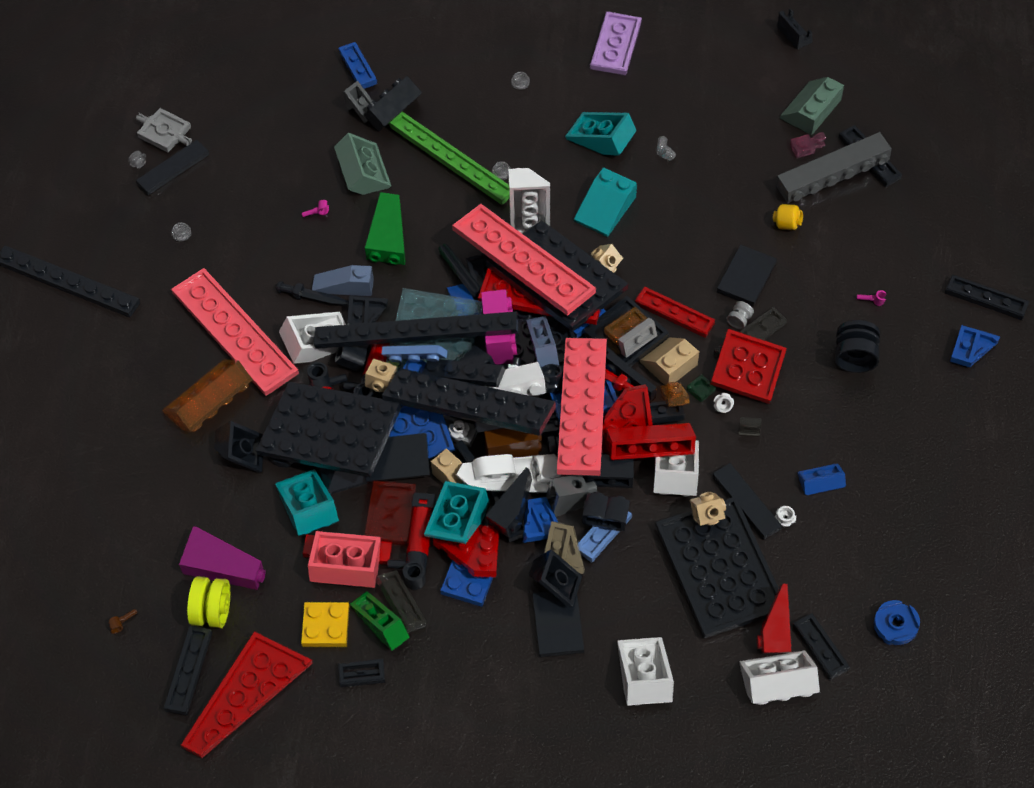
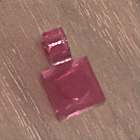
M824 132L816 134L813 138H810L808 134L791 139L790 144L796 157L799 158L814 154L815 148L824 147L826 145L824 142L826 136Z

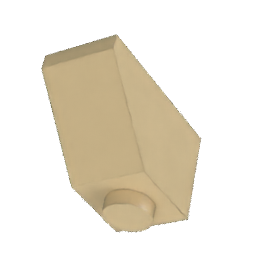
M447 448L431 461L432 474L443 484L445 481L465 484L456 476L463 463Z

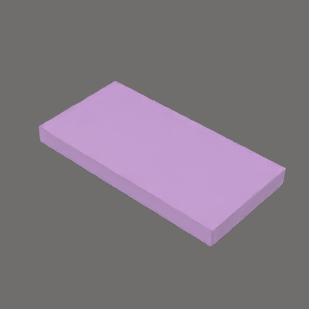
M606 12L590 69L626 75L642 18Z

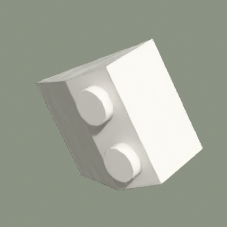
M340 312L286 317L279 333L293 364L312 362L337 352L338 347L316 349L314 346L315 327L346 325Z
M699 441L695 442V454L655 457L654 493L697 496Z
M662 637L617 640L627 706L673 702L674 681Z

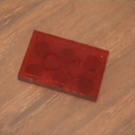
M374 481L364 536L381 537V541L408 545L412 518L413 493H416V484Z

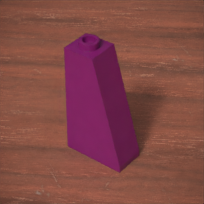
M194 526L179 563L181 571L185 575L208 577L213 581L216 578L227 579L232 585L258 590L259 584L263 583L266 574L260 560Z

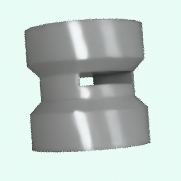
M738 301L733 307L734 311L729 313L726 320L730 326L741 330L746 326L747 319H750L754 314V310L748 303Z

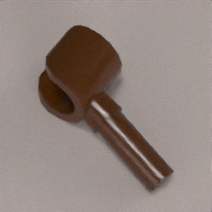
M136 609L121 617L114 616L110 618L109 628L111 633L121 632L123 630L121 623L136 615Z

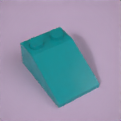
M582 112L565 137L569 141L603 155H620L637 130L629 113Z
M603 167L594 179L574 218V222L608 237L635 200L637 183Z
M315 469L275 483L298 536L308 534L321 527L330 526L332 523L339 521L334 500Z
M445 481L424 536L466 544L483 521L490 502L486 488Z

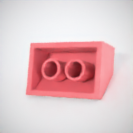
M316 531L308 563L310 582L375 588L379 569L381 537Z

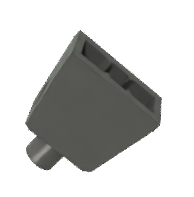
M582 475L553 478L550 480L546 497L555 516L558 517L583 508L587 493L597 492V486L594 481L586 483Z

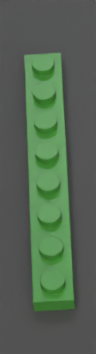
M401 112L389 122L390 128L501 205L509 199V184L404 112Z

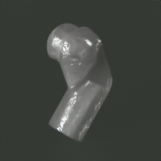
M660 136L658 138L657 154L671 161L675 158L676 153L667 146L668 139Z

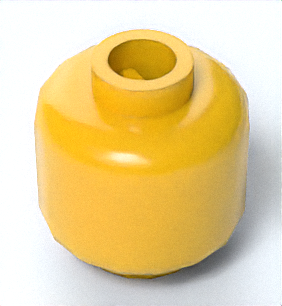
M781 204L777 211L773 212V222H776L777 227L781 230H796L798 226L802 225L803 212L797 205Z

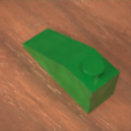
M365 592L350 603L351 608L379 640L392 651L410 638L401 619L369 592Z

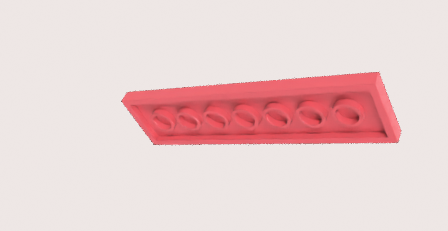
M482 204L452 225L454 232L567 316L596 293V287Z
M205 268L171 289L174 296L265 396L299 374L298 369Z
M565 338L557 475L601 476L607 339Z

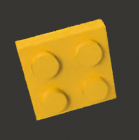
M304 602L302 647H347L349 603Z

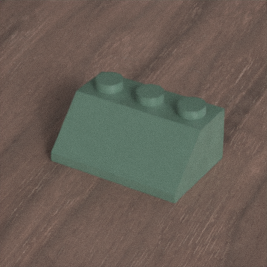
M829 77L809 81L780 115V119L812 135L841 101L844 85Z
M347 133L334 146L348 190L364 195L391 187L376 143Z

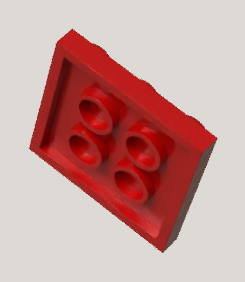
M728 329L710 385L770 404L787 348Z

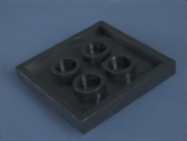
M628 296L598 318L596 325L590 324L583 329V335L587 338L607 339L606 355L611 351L630 367L669 337V332ZM646 319H652L655 322L657 336L627 358L623 356L618 339Z

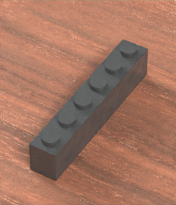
M878 132L778 175L777 188L787 204L798 201L804 196L815 194L825 187H831L839 181L850 179L860 172H866L874 166L885 164L890 160L892 148L882 134Z

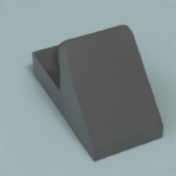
M356 81L344 90L343 94L348 111L354 108L365 123L368 121L364 116L368 111L366 107L373 100L359 81Z

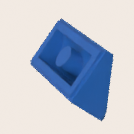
M837 463L797 472L805 495L846 486L845 473Z

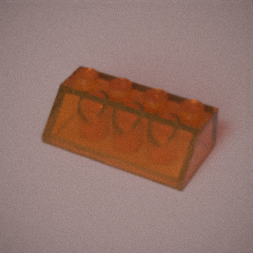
M223 359L162 411L183 431L194 432L203 425L202 422L205 419L215 416L218 413L217 409L222 405L229 404L234 399L233 396L235 394L245 391L253 379L239 360Z

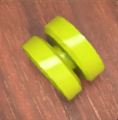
M196 576L193 579L187 609L190 625L203 626L207 622L213 628L224 627L230 606L229 580L216 578L211 583L208 577Z

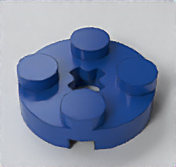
M899 600L883 603L874 617L875 631L883 639L884 643L888 645L909 643L916 637L920 626V618L917 611L910 605L908 607L902 604V601ZM893 618H896L897 621H902L900 627L892 624Z

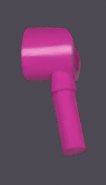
M320 200L318 207L302 212L303 217L316 213L326 215L329 211V205H327L326 200Z
M879 290L875 295L857 294V299L870 300L875 305L881 306L886 301L884 299L886 292Z

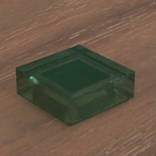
M701 374L687 386V391L700 402H703L716 391V386L710 385L711 382Z

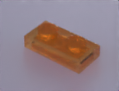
M634 307L606 326L604 333L616 345H619V338L648 318L638 308Z
M669 382L661 386V394L669 407L690 404L689 395L681 383Z

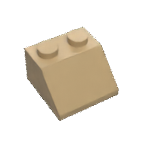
M669 337L643 357L640 363L669 388L698 365L699 351L686 339Z

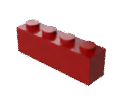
M690 423L607 428L606 448L611 460L695 454L696 435Z

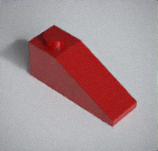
M782 584L779 587L760 630V635H757V648L761 649V654L791 652L788 584Z

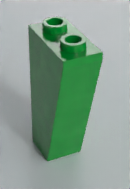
M380 192L365 246L367 260L387 262L394 265H405L406 263L400 197L397 194Z

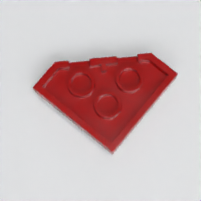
M646 384L625 388L603 417L602 453L609 455L606 448L607 428L653 425Z
M479 525L466 544L433 538V545L446 551L448 557L458 565H464L472 576L496 577L499 531L493 526Z

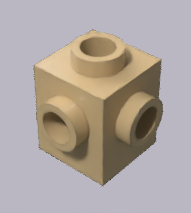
M612 244L601 245L591 253V257L613 273L617 270L616 267L623 259Z
M373 359L365 373V387L384 393L396 374L397 366Z
M705 492L700 497L690 499L694 520L700 526L705 524L714 525L719 520L725 519L724 511H726V504L724 499L720 498L717 494Z

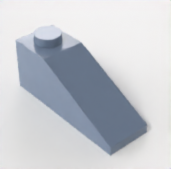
M351 265L315 274L312 290L327 294L371 296L374 281L372 266Z
M543 316L526 320L536 362L539 363L540 368L542 369L548 364L559 365L556 344L547 317Z

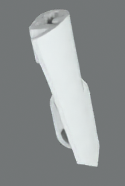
M510 454L483 456L476 458L473 462L463 463L456 474L466 485L486 488V491H507L527 467L530 469L532 476L530 493H547L550 480L561 477V475H557L558 459L555 454L513 458Z

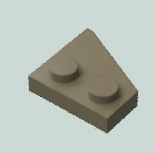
M552 521L545 553L552 549L577 572L583 574L585 569L574 526Z

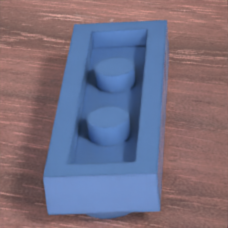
M439 345L382 346V355L389 358L391 362H401L402 359H407L411 362H420V359L437 362L439 359L447 358L448 351Z
M629 511L626 524L632 518V513ZM592 527L578 543L581 555L592 563L620 531L610 530L605 527Z

